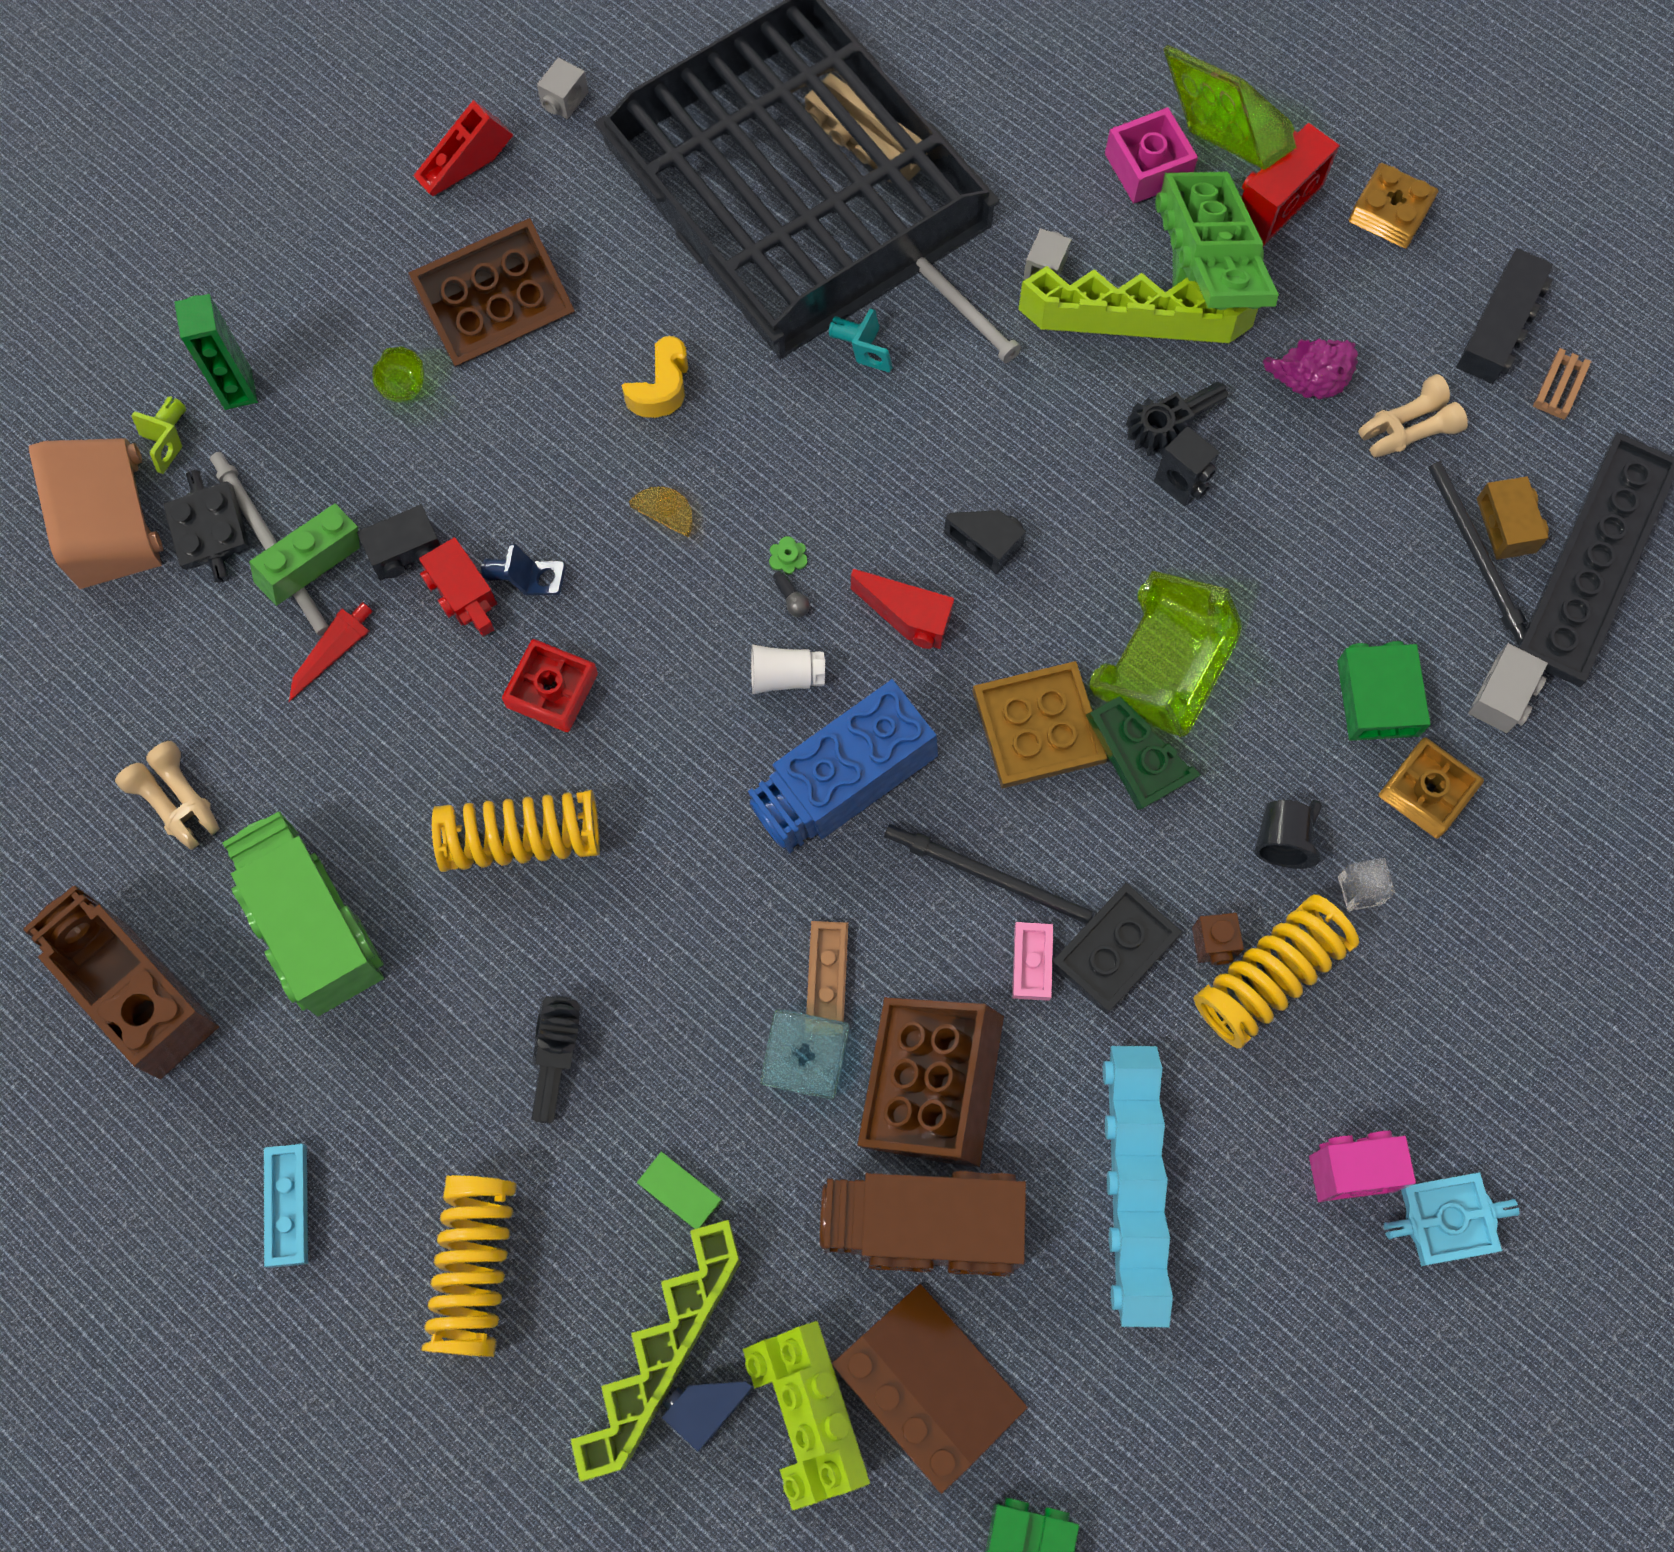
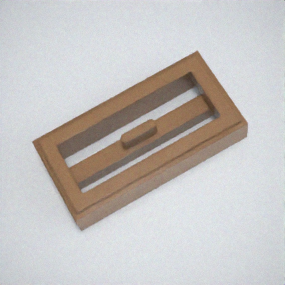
M1559 348L1533 407L1565 420L1591 361L1585 359L1583 362L1577 360L1578 355L1572 353L1571 356L1565 355L1566 350ZM1561 363L1566 365L1548 404L1544 400ZM1575 369L1578 372L1561 409L1557 408L1572 370Z

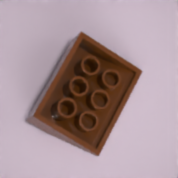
M531 218L408 272V279L454 367L575 312Z
M884 997L857 1146L936 1162L980 1167L1004 1016L987 1004Z
M921 1284L916 1286L832 1363L834 1369L940 1494L955 1482L1028 1408Z

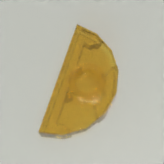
M664 486L649 487L638 492L629 501L630 508L689 538L693 528L692 509L687 499L678 491Z

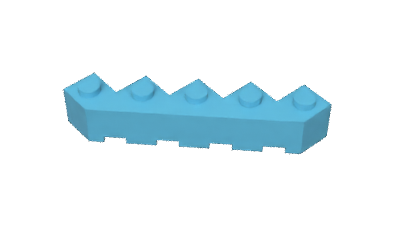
M1111 1046L1110 1061L1103 1062V1082L1109 1085L1110 1116L1105 1117L1106 1139H1111L1112 1171L1107 1172L1108 1195H1113L1114 1228H1109L1110 1252H1115L1116 1285L1111 1286L1112 1310H1119L1121 1327H1170L1173 1300L1167 1272L1170 1235L1164 1213L1168 1180L1162 1159L1165 1122L1159 1101L1162 1065L1157 1046Z

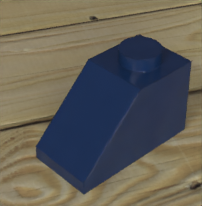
M747 1381L690 1385L685 1391L678 1387L663 1404L668 1411L662 1419L697 1452H700L754 1387Z

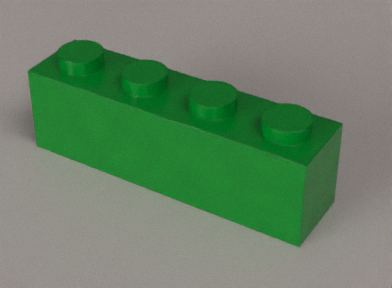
M194 295L184 300L175 301L180 338L224 410L258 403L252 368L211 295Z

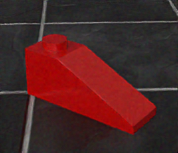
M473 100L413 176L430 195L435 196L493 161L513 137V134L495 115Z
M852 570L851 590L901 635L921 648L930 649L935 647L941 649L953 612V597L860 570Z

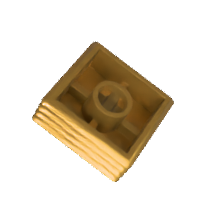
M1379 163L1356 202L1348 220L1350 223L1394 244L1407 248L1438 193V189L1423 180H1418L1399 171L1393 166Z
M1424 737L1379 793V797L1434 838L1438 839L1448 830L1483 784L1484 779L1430 739ZM1429 783L1435 786L1433 793L1426 788Z

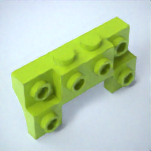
M818 1321L799 1326L742 1349L746 1360V1369L751 1376L754 1389L773 1383L796 1456V1464L780 1469L784 1492L789 1499L792 1511L869 1485L870 1481Z

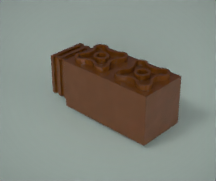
M76 885L72 886L62 896L47 904L38 916L23 928L32 937L31 939L34 943L40 946L39 948L43 952L38 956L40 961L134 1067L161 1080L220 1027L126 922L105 909L96 899Z
M954 1171L951 1178L866 1173L865 1180L848 1181L847 1179L833 1180L827 1178V1183L822 1187L819 1245L820 1248L824 1249V1253L836 1252L838 1254L852 1253L853 1255H861V1262H869V1269L932 1272L934 1266H948V1273L1009 1277L1011 1274H1014V1270H1018L1024 1265L1026 1181H1016L1015 1174Z

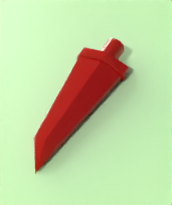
M362 602L351 615L342 608L336 614L333 622L293 676L289 702L362 637L364 638L369 633V630L362 623L373 611Z

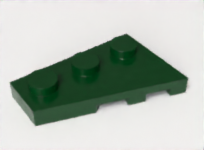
M1120 696L1086 714L1089 723L1137 810L1143 809L1201 775L1193 766L1189 767L1177 755L1178 751L1169 743L1165 744L1151 730V725Z

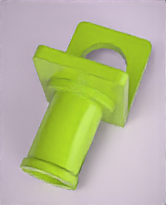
M172 397L166 398L164 404L154 417L136 411L131 415L139 435L156 442L150 450V456L157 472L164 474L183 447L174 425L182 414L185 413L186 407L181 401L176 398L173 400ZM167 445V454L164 459H161L162 449Z

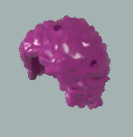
M1300 339L1297 347L1289 349L1288 354L1284 355L1282 359L1266 357L1263 360L1266 372L1272 373L1274 379H1279L1286 387H1291L1293 392L1302 394L1305 398L1315 396L1317 399H1324L1343 392L1344 387L1352 380L1358 363V351L1354 348L1356 344L1348 340L1341 342L1328 339L1326 342L1325 340L1317 339L1310 342L1309 340L1304 341Z

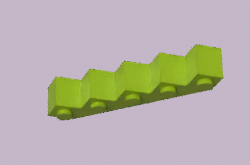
M1045 266L1022 282L1018 308L1040 329L1219 343H1230L1252 328L1258 309L1248 307L1227 308L1225 310L1208 308L1196 281H1189L1188 278L1167 292H1164L1143 273H1140L1117 289L1094 269L1069 285L1048 266Z
M729 1220L690 1231L699 1271L661 1281L670 1322L631 1333L641 1374L601 1386L611 1428L570 1439L580 1482L626 1469L741 1264Z

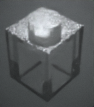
M1385 858L1349 864L1338 876L1348 911L1383 905L1395 894Z

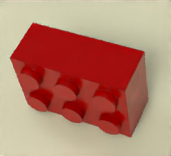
M1309 122L1299 132L1293 131L1284 142L1283 148L1278 153L1273 151L1265 160L1262 169L1258 173L1252 172L1242 185L1244 192L1241 199L1263 242V246L1324 186L1340 146Z

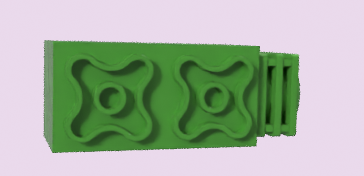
M277 812L268 818L248 825L237 835L223 842L236 868V871L230 873L236 883V886L231 889L242 907L251 929L258 939L262 938L268 945L269 949L264 951L265 955L275 970L289 1000L292 1003L296 1002L302 1011L308 1009L319 1017L385 979L379 969L384 965V962L370 940L359 917L353 914L348 905H344L319 857L315 853L309 854L296 828L281 812Z

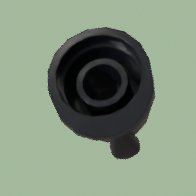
M1277 800L1268 803L1265 807L1254 850L1256 856L1272 865L1291 869H1305L1316 866L1320 860V855L1313 846V827L1320 813L1322 803L1318 800H1312L1309 806L1291 800Z

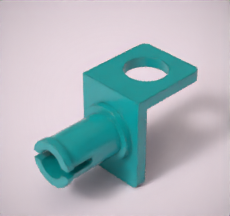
M869 309L863 322L860 324L841 319L837 316L832 319L833 322L829 326V337L850 342L857 363L891 372L893 367L889 351L872 345L879 331V323L874 309ZM867 352L876 354L882 361L872 359Z

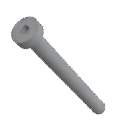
M922 257L916 261V264L920 267L919 271L999 350L998 357L1004 363L1010 362L1019 354L1021 345L1015 340L1008 341L925 258Z

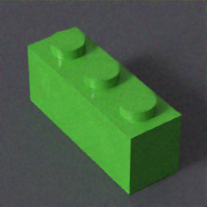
M334 503L250 560L253 582L276 606L357 551L360 548L359 536L357 534L358 526Z

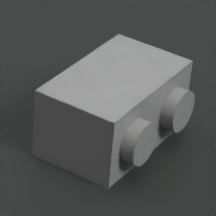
M1508 643L1496 656L1468 714L1505 733H1508L1516 724L1522 726L1532 710V706L1528 705L1531 696L1536 697L1546 682L1547 678L1542 676L1548 663Z

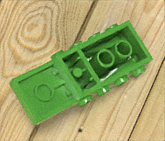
M1229 172L1165 173L1162 190L1156 195L1155 205L1157 213H1160L1162 216L1164 230L1168 231L1171 238V247L1173 248L1172 288L1186 278L1189 281H1196L1207 307L1218 310L1248 307L1251 309L1276 307L1279 294L1263 262V242Z

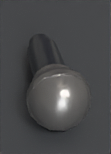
M782 571L774 573L775 584L786 599L788 613L794 617L806 615L810 609L809 598L797 592L789 578Z

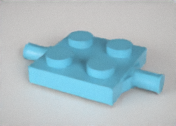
M1474 1173L1414 1184L1402 1189L1401 1192L1406 1207V1219L1385 1222L1384 1230L1400 1228V1230L1386 1232L1385 1234L1388 1239L1410 1235L1415 1242L1421 1266L1501 1252L1502 1248L1497 1234V1219L1518 1216L1519 1208L1503 1210V1208L1517 1206L1518 1204L1515 1199L1493 1203L1485 1192L1481 1174Z

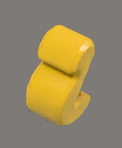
M666 336L655 343V384L647 382L622 384L627 408L636 415L656 418L670 415L681 407L685 397L682 373L688 371V360L685 344L679 338Z

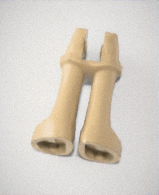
M1435 374L1424 381L1421 395L1399 408L1377 412L1375 417L1366 422L1358 432L1362 440L1371 439L1385 431L1388 432V436L1371 446L1369 451L1375 458L1404 451L1407 445L1435 434L1454 435L1460 433L1467 428L1468 420L1463 407L1459 403L1453 402L1447 405L1450 399L1449 386L1441 375ZM1438 411L1432 417L1406 429L1402 425L1422 415Z
M173 741L162 742L148 753L146 761L182 803L180 807L176 808L156 782L153 774L143 763L131 764L124 768L117 775L115 782L125 793L141 795L146 799L165 823L164 829L167 834L175 836L182 844L192 850L199 845V842L194 837L191 829L186 827L185 821L196 815L199 819L198 822L211 835L219 831L220 828L210 810L211 803L205 798H201L184 777L180 769L181 752Z

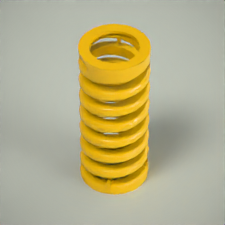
M593 790L576 793L577 802L583 803V812L577 815L578 819H583L581 834L576 818L573 796L569 792L562 795V838L557 824L553 797L551 795H544L542 798V840L536 821L534 801L531 797L523 798V843L521 842L517 827L514 801L505 799L503 801V846L497 829L494 803L492 801H485L483 803L485 823L483 848L477 831L475 806L472 803H466L463 806L465 825L464 852L457 833L462 831V825L456 826L454 807L451 805L435 806L432 812V838L439 870L446 872L458 868L461 870L469 869L474 861L481 868L489 867L493 859L501 866L508 865L512 861L513 855L519 863H528L533 853L539 861H547L551 857L552 851L559 859H567L571 854L572 847L579 857L599 855V823Z
M1316 894L1309 896L1295 911L1288 914L1286 923H1279L1273 927L1271 936L1266 935L1262 937L1257 943V948H1250L1244 952L1242 961H1235L1230 964L1228 974L1218 975L1214 979L1213 987L1208 984L1194 996L1195 1005L1204 1020L1231 1046L1238 1049L1242 1048L1251 1039V1036L1258 1034V1025L1250 1013L1264 1024L1271 1023L1274 1015L1269 1005L1278 1011H1284L1288 1008V1000L1284 993L1292 998H1299L1303 993L1300 981L1306 985H1314L1318 978L1315 969L1322 973L1329 972L1332 968L1330 957L1336 960L1344 959L1346 957V949L1351 952L1358 946L1359 937L1348 918L1326 898ZM1319 912L1326 915L1325 921L1327 923L1331 919L1337 923L1343 930L1346 938L1335 933L1324 922ZM1299 924L1305 925L1309 934L1300 929ZM1285 936L1291 939L1295 947L1285 941ZM1270 949L1277 952L1281 961L1271 954ZM1256 962L1262 964L1267 974L1257 968ZM1241 974L1248 977L1255 990L1243 981ZM1227 987L1234 990L1244 1007L1228 994ZM1217 1013L1224 1019L1223 1021L1220 1020ZM1227 1024L1229 1025V1027L1231 1028V1030H1232L1233 1033H1231V1032L1227 1029V1027H1226Z
M446 1176L443 1199L446 1203L454 1206V1208L444 1210L440 1214V1221L453 1229L440 1232L437 1236V1242L440 1246L452 1251L438 1253L434 1258V1264L439 1269L451 1273L435 1275L431 1279V1286L439 1292L450 1295L432 1297L428 1301L427 1307L436 1314L448 1317L429 1319L425 1323L424 1329L428 1334L432 1335L431 1342L423 1344L421 1351L483 1357L495 1356L496 1340L493 1337L488 1336L486 1333H475L461 1329L496 1327L499 1324V1317L497 1315L464 1307L495 1306L501 1303L502 1296L495 1291L466 1286L464 1284H497L504 1281L505 1274L500 1270L471 1265L465 1262L505 1261L508 1255L505 1249L468 1241L506 1240L510 1237V1230L506 1227L468 1219L510 1218L513 1215V1209L510 1206L488 1203L467 1197L495 1196L494 1201L504 1202L506 1201V1196H513L516 1193L517 1184L515 1182L477 1176Z

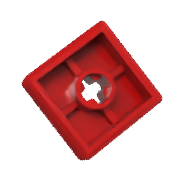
M532 639L502 695V700L506 708L564 732H569L598 675L595 663ZM553 681H556L557 686L554 689L545 690V684L551 685Z

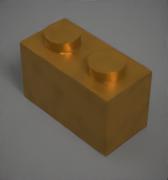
M1528 476L1486 484L1477 497V502L1496 560L1537 553L1548 539L1549 529L1546 520L1541 517L1538 508V495L1536 490L1531 488Z

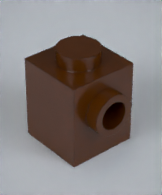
M1237 913L1200 916L1192 927L1198 963L1211 962V965L1214 966L1230 964L1234 962L1244 949Z

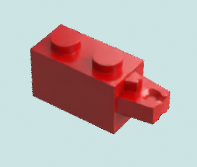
M455 537L419 558L424 568L420 576L430 591L437 589L442 598L437 601L448 618L454 615L461 626L472 622L482 637L494 631L492 623L485 613L497 605L495 597Z

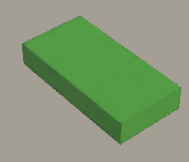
M663 1152L659 1153L637 1181L638 1185L694 1229L701 1228L722 1202L720 1197Z

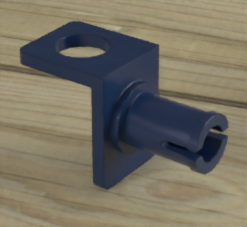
M510 544L506 559H484L481 565V574L486 581L509 580L524 595H559L562 589L566 564L562 561L533 562L516 544ZM547 570L554 571V581L548 586H540V575Z

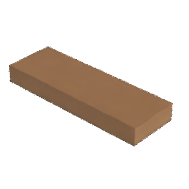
M811 921L806 1034L843 1035L848 923Z

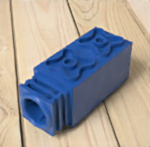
M891 679L773 763L775 772L769 776L770 779L765 783L763 780L758 783L759 787L753 790L751 788L748 790L751 798L749 801L750 806L775 842L781 848H785L790 854L794 851L793 847L796 845L802 846L804 844L803 840L807 837L811 839L818 834L821 840L938 757L937 735L895 681Z

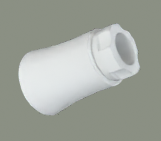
M752 645V693L758 694L785 689H810V686H824V652H810L809 649H780Z

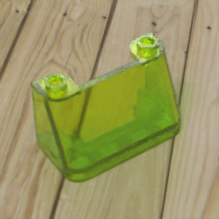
M1152 571L1146 583H1143L1138 591V602L1144 613L1143 618L1116 667L1109 663L1102 664L1094 670L1089 686L1097 698L1108 703L1120 696L1147 723L1169 734L1185 737L1195 723L1238 641L1241 631V620L1228 588Z

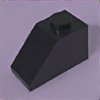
M1000 510L950 513L945 519L944 534L997 575L1023 547L1026 530H1024L1023 525L1015 517L1006 516Z

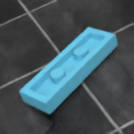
M295 1144L265 1147L264 1267L273 1268L308 1264L307 1146Z

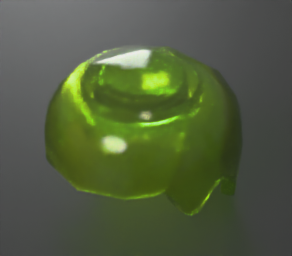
M402 346L387 348L383 351L377 363L373 365L372 381L374 387L387 400L396 403L412 400L423 387L425 381L423 362L413 350Z

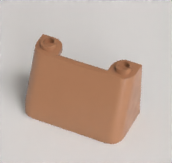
M126 438L55 440L29 445L30 458L51 552L58 566L79 589L162 566L159 552L163 551V544L157 531L151 532L145 524L133 472L138 471V464L142 463V456L136 443L130 444Z

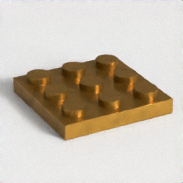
M1076 661L973 686V695L1002 789L1106 763L1107 756L1105 750L1086 717V714L1091 712L1092 709Z

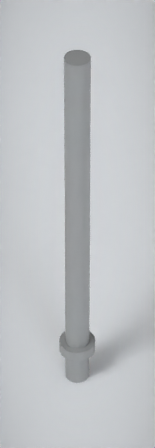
M222 452L212 454L210 460L217 470L216 477L220 483L228 481L234 486L239 508L264 549L267 550L277 541L237 478L239 475L235 466L229 465ZM303 587L293 596L316 634L322 636L329 626L309 593Z

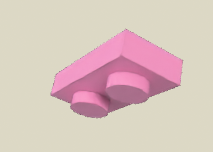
M1015 923L1013 999L1050 1001L1052 990L1053 924Z

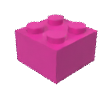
M1169 108L1110 129L1105 150L1108 161L1133 204L1161 192L1165 173L1194 172L1198 159Z
M1391 1131L1367 1134V1138L1358 1139L1357 1142L1353 1141V1136L1328 1139L1329 1142L1319 1144L1320 1150L1309 1155L1318 1202L1394 1193L1416 1184L1406 1136L1392 1137Z

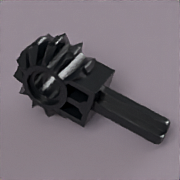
M1215 382L1184 400L1178 392L1164 399L1163 397L1160 398L1157 403H1154L1148 397L1143 405L1137 403L1132 409V414L1127 418V440H1136L1134 444L1135 450L1144 447L1146 448L1147 456L1152 454L1153 450H1156L1162 456L1164 449L1187 426L1191 427L1195 416L1228 398L1227 387L1224 383ZM1150 425H1157L1160 429L1153 428Z
M546 996L542 1000L538 1014L532 1063L539 1065L532 1120L539 1123H553L555 1119L562 1068H571L573 1050L575 1049L580 1006L576 1000L568 999L565 996Z

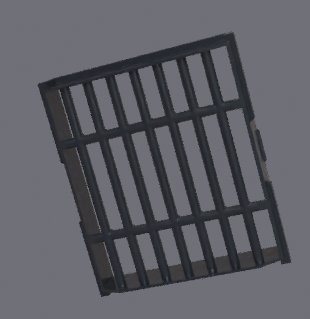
M784 0L632 89L607 116L604 115L594 121V125L603 135L604 144L676 231V236L699 264L704 265L780 360L827 331L835 316L841 319L848 318L920 272V267L916 264L918 259L923 257L932 265L991 228L994 207L1000 203L999 198L932 123H928L880 69L879 62L824 0ZM804 37L824 57L823 60L811 67L807 65L791 46ZM778 52L798 73L784 83L765 62L766 59ZM751 68H754L771 88V91L759 98H756L738 77ZM829 71L837 72L905 151L890 160L819 77ZM724 84H727L745 105L732 114H729L711 93ZM803 86L811 88L875 162L878 168L863 176L792 93ZM699 99L718 120L717 123L704 131L684 109ZM777 102L783 103L852 184L836 192L766 109ZM672 115L691 136L690 139L677 147L657 125ZM750 118L757 119L825 200L809 209L739 125ZM901 125L922 139V141L916 144ZM645 131L664 153L648 165L629 143L631 139ZM723 134L730 135L798 217L782 226L712 141ZM696 150L703 151L770 231V234L755 243L685 157ZM910 163L917 164L947 198L949 203L934 211L899 170ZM668 167H676L742 247L743 251L726 261L656 174ZM883 180L891 181L923 219L908 228L873 186ZM857 196L864 197L896 236L881 245L846 203ZM829 213H837L869 253L853 261L819 219ZM803 229L810 230L842 269L826 279L792 236ZM775 246L783 247L814 284V287L799 296L764 253ZM748 263L756 264L789 304L788 308L774 320L737 275L736 270Z

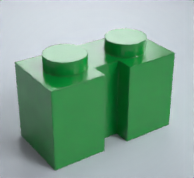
M1005 1497L1004 1505L994 1503L985 1552L1075 1551L1079 1524L1069 1521V1512L1046 1507L1045 1514L1042 1515L1028 1511L1030 1503Z

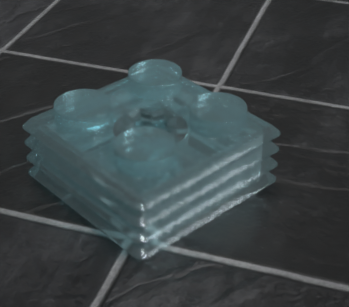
M783 1009L775 1010L760 1084L762 1086L833 1100L837 1093L850 1025L847 1022ZM803 1044L810 1045L809 1051L815 1053V1059H809L806 1064L800 1063V1057L795 1055V1049H801Z

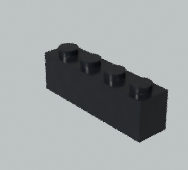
M1515 249L1456 366L1457 369L1491 384L1495 382L1500 372L1505 375L1508 373L1516 358L1515 355L1510 353L1513 347L1520 348L1528 333V330L1523 328L1525 322L1532 323L1541 304L1536 303L1538 296L1544 298L1553 279L1548 277L1554 265L1553 263L1521 249Z

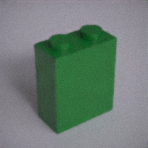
M1393 641L1383 646L1369 647L1366 643H1357L1344 650L1337 661L1349 741L1420 737L1431 724L1417 644L1404 645V642Z

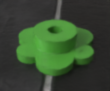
M783 537L779 544H774L770 547V554L772 555L769 560L770 567L774 570L783 569L785 574H792L795 569H803L807 565V557L804 554L806 550L805 545L796 543L792 537Z

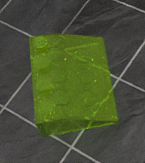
M1170 45L1163 48L1189 132L1263 170L1296 148L1293 137L1294 126L1290 119L1282 114L1247 81Z

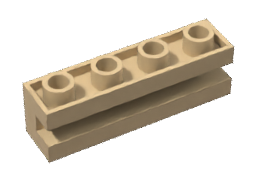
M832 73L822 80L890 160L905 151L847 84ZM813 91L809 92L805 96V109L822 129L831 136L836 144L844 146L853 152L859 161L869 164L874 169L878 168L875 162ZM901 125L916 144L922 141V139ZM910 163L899 171L910 181L921 169L917 164Z

